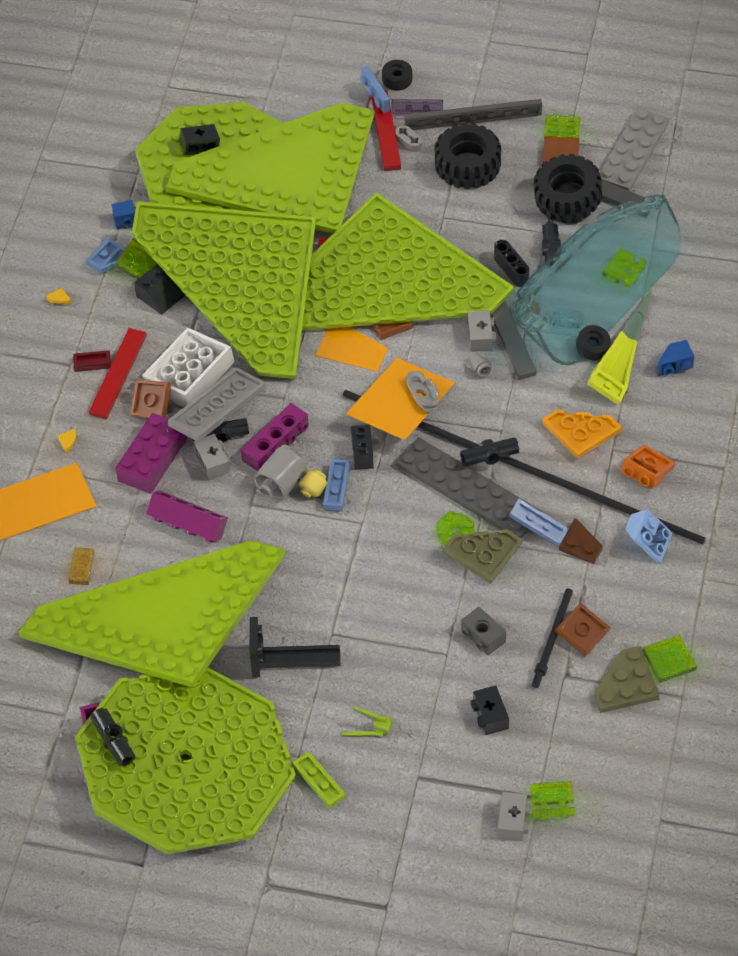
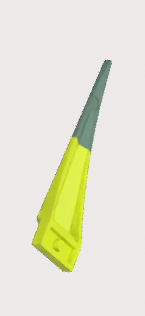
M651 292L646 295L596 365L587 382V385L617 405L621 402L628 388L634 354L651 298Z

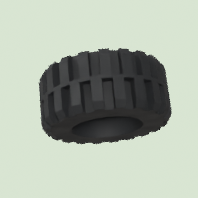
M462 123L460 126L454 125L451 129L448 128L440 134L435 142V170L443 181L445 180L447 184H453L454 187L459 189L460 187H464V189L474 187L476 189L480 185H487L489 181H493L496 175L499 174L501 167V143L499 138L494 135V132L490 129L487 130L485 126H477L475 123H471V125H467V123ZM474 153L479 155V157L475 159H461L457 155Z
M561 154L557 158L554 156L550 158L549 162L545 161L542 164V168L539 167L534 176L536 205L544 215L546 214L552 220L555 218L558 222L566 221V223H571L572 220L580 221L583 217L587 218L590 216L591 212H595L598 208L597 205L601 203V174L597 166L593 165V162L589 159L585 160L583 156L579 155L577 157L575 154H569V156ZM574 182L582 186L580 190L571 194H561L554 191L557 186L563 183Z

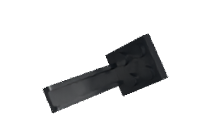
M250 617L249 653L252 677H260V668L341 666L339 645L264 647L262 624L258 625V617Z

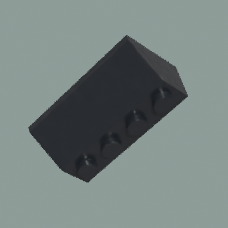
M158 264L134 282L136 297L161 315L185 296V293Z

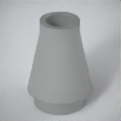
M472 352L469 355V360L476 375L487 377L492 372V364L478 352Z

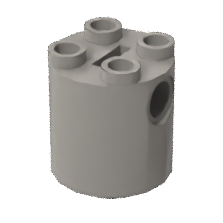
M287 445L277 448L254 475V482L259 492L266 498L283 501L306 473L307 460L303 456L291 451Z

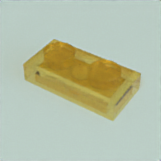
M74 548L68 579L69 584L89 585L95 554L93 548Z

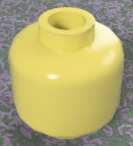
M317 469L306 471L299 481V486L302 489L301 493L307 498L311 496L319 497L327 485L326 475Z

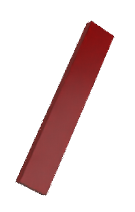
M371 96L384 171L401 169L391 106L389 112L383 113L381 108L376 106L375 99Z
M128 329L89 410L91 416L103 419L108 418L147 336L145 331Z

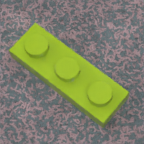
M309 751L292 762L295 770L328 809L346 798L343 790Z

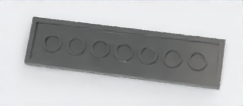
M420 437L396 460L398 468L500 530L508 529L520 538L528 532L529 529L508 516L517 500L521 499L520 497L470 467L463 466L460 461Z

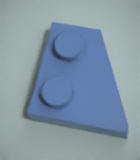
M108 237L86 260V264L99 273H103L134 261L136 255Z

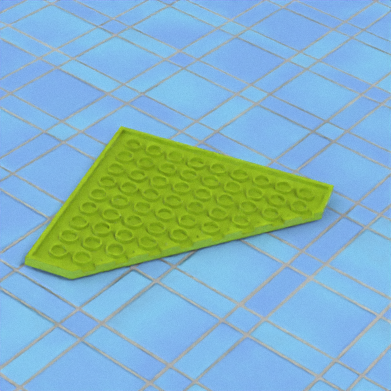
M341 102L174 163L169 177L166 192L236 210L316 217V230L334 234L343 224L375 111Z
M376 192L312 254L302 331L467 317L468 311L490 310L491 315L514 292V286Z
M137 201L132 228V236L259 376L296 379L316 217Z
M250 540L38 606L19 631V636L29 641L194 688L284 559L286 551L283 548Z

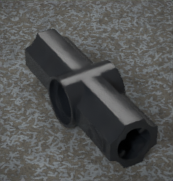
M546 222V224L542 225L543 256H545V268L549 273H557L561 271V240L559 239L558 225L553 222Z
M247 418L225 420L205 437L215 434L217 440H221L224 443L230 437L248 435Z
M516 437L497 442L491 439L484 440L477 447L461 450V462L466 467L482 462L488 465L495 464L502 457L518 454V441Z
M107 708L97 709L91 714V720L103 738L104 747L110 750L119 766L125 767L130 765L135 760V754L123 736L122 727L115 723Z

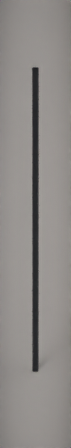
M348 390L343 392V397L355 402L361 397ZM423 421L417 426L467 448L479 446L475 442ZM509 456L502 457L499 460L629 515L640 512V510ZM659 519L671 532L702 545L704 544L706 537Z

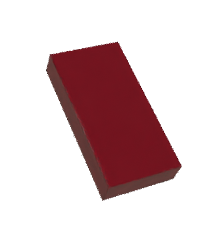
M110 350L73 354L74 372L109 369L111 366Z

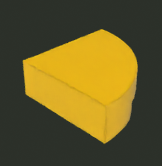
M62 288L46 295V300L51 304L68 305L71 303V299Z
M72 429L57 435L65 453L70 451L77 440L76 430Z

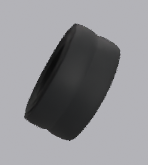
M391 60L383 66L382 82L386 88L400 91L411 85L413 79L412 67L408 62Z
M586 326L578 334L576 349L582 357L588 360H599L610 347V335L600 326ZM591 339L596 340L598 345L592 346L588 341Z

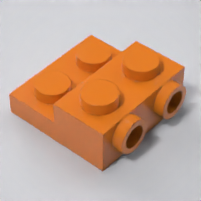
M642 445L624 459L621 471L626 477L639 481L643 487L654 489L663 481L664 476L674 469L675 462L650 447Z

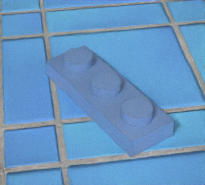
M368 66L362 67L361 83L366 85L369 95L375 99L376 106L380 107L383 113L389 112V97Z
M331 458L323 509L343 510L350 460Z
M521 499L517 500L508 515L556 546L560 545L568 531L567 527Z

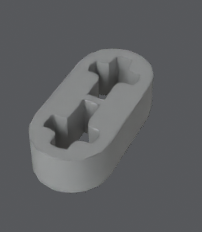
M401 125L396 128L395 134L399 143L411 152H418L422 149V138L410 127Z

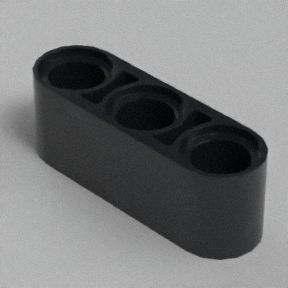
M496 241L494 244V260L516 286L525 287L528 285L529 266L508 241Z

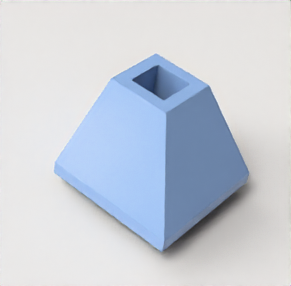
M648 509L631 514L625 530L651 558L660 564L672 532Z

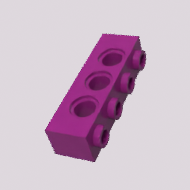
M290 403L241 449L242 461L258 472L277 448L282 445L288 446L292 444L301 432L307 430L309 426L308 414Z

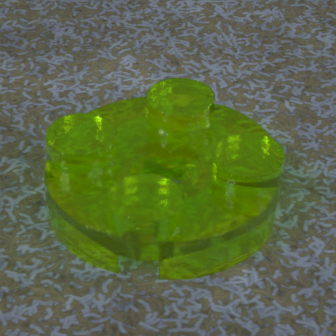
M454 511L447 512L438 521L436 526L437 536L440 543L444 546L454 534L470 535L475 532L474 520L465 514L455 513ZM458 528L460 532L456 531L455 533H453L452 529Z

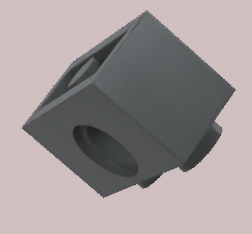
M477 607L461 620L462 634L467 639L470 638L476 647L487 655H490L506 642V630L480 607Z

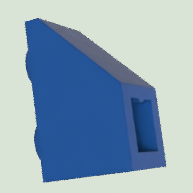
M687 340L668 345L658 361V376L693 368L694 354Z

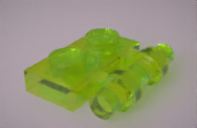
M556 113L546 115L544 138L545 136L579 138L581 117H576L572 114L560 116Z
M620 247L603 271L602 276L616 284L622 279L625 281L624 286L630 288L637 281L639 273L644 271L647 261L641 258L639 262H635L636 255ZM628 269L633 270L631 273H627Z
M571 781L530 784L532 806L540 805L539 810H532L533 818L547 820L548 817H560L561 819L575 815L574 807L566 808V804L573 803L574 800ZM559 804V808L547 809V805Z

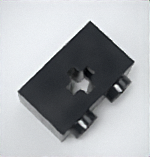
M214 124L180 128L179 143L184 156L194 155L219 147L220 137Z
M370 425L351 426L355 470L374 468Z
M494 685L473 691V700H470L473 712H477L478 726L480 729L483 728L485 735L509 729V716L497 686Z

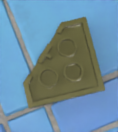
M508 529L491 533L488 531L473 532L470 535L454 534L443 547L442 552L491 584L520 547L523 539Z
M641 646L622 650L599 684L594 696L600 713L659 700V693Z

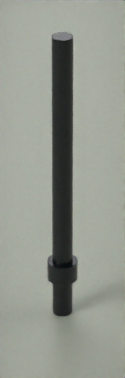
M567 588L564 592L540 662L536 664L535 676L531 684L534 688H539L542 677L546 675L548 670L547 664L558 636L555 630L563 622L573 594L572 589Z

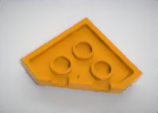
M555 410L542 418V424L577 459L622 432V426L611 415L592 416L591 413L585 412L572 414L564 413V410Z

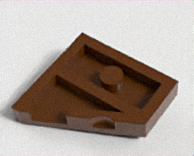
M575 518L559 545V551L595 564L603 549V545Z

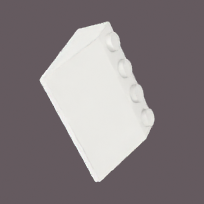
M187 328L148 368L142 377L145 380L171 383L169 399L184 408L215 384L235 361L230 346Z

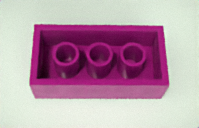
M151 413L115 467L118 482L152 494L184 445L187 436L168 426V418Z

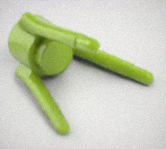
M356 706V711L375 718L373 728L377 729V731L342 732V736L383 737L384 733H390L393 718L380 716Z

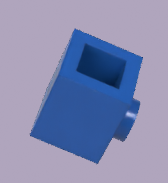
M129 200L111 204L116 229L133 226L136 210L133 201Z

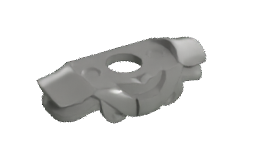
M410 371L408 376H406L407 386L417 405L428 413L436 411L439 403L437 401L439 394L436 385L432 383L431 379L426 380L423 373ZM421 391L425 393L426 396H420L416 392Z

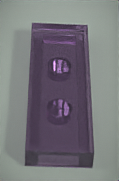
M391 99L392 116L443 110L442 99Z

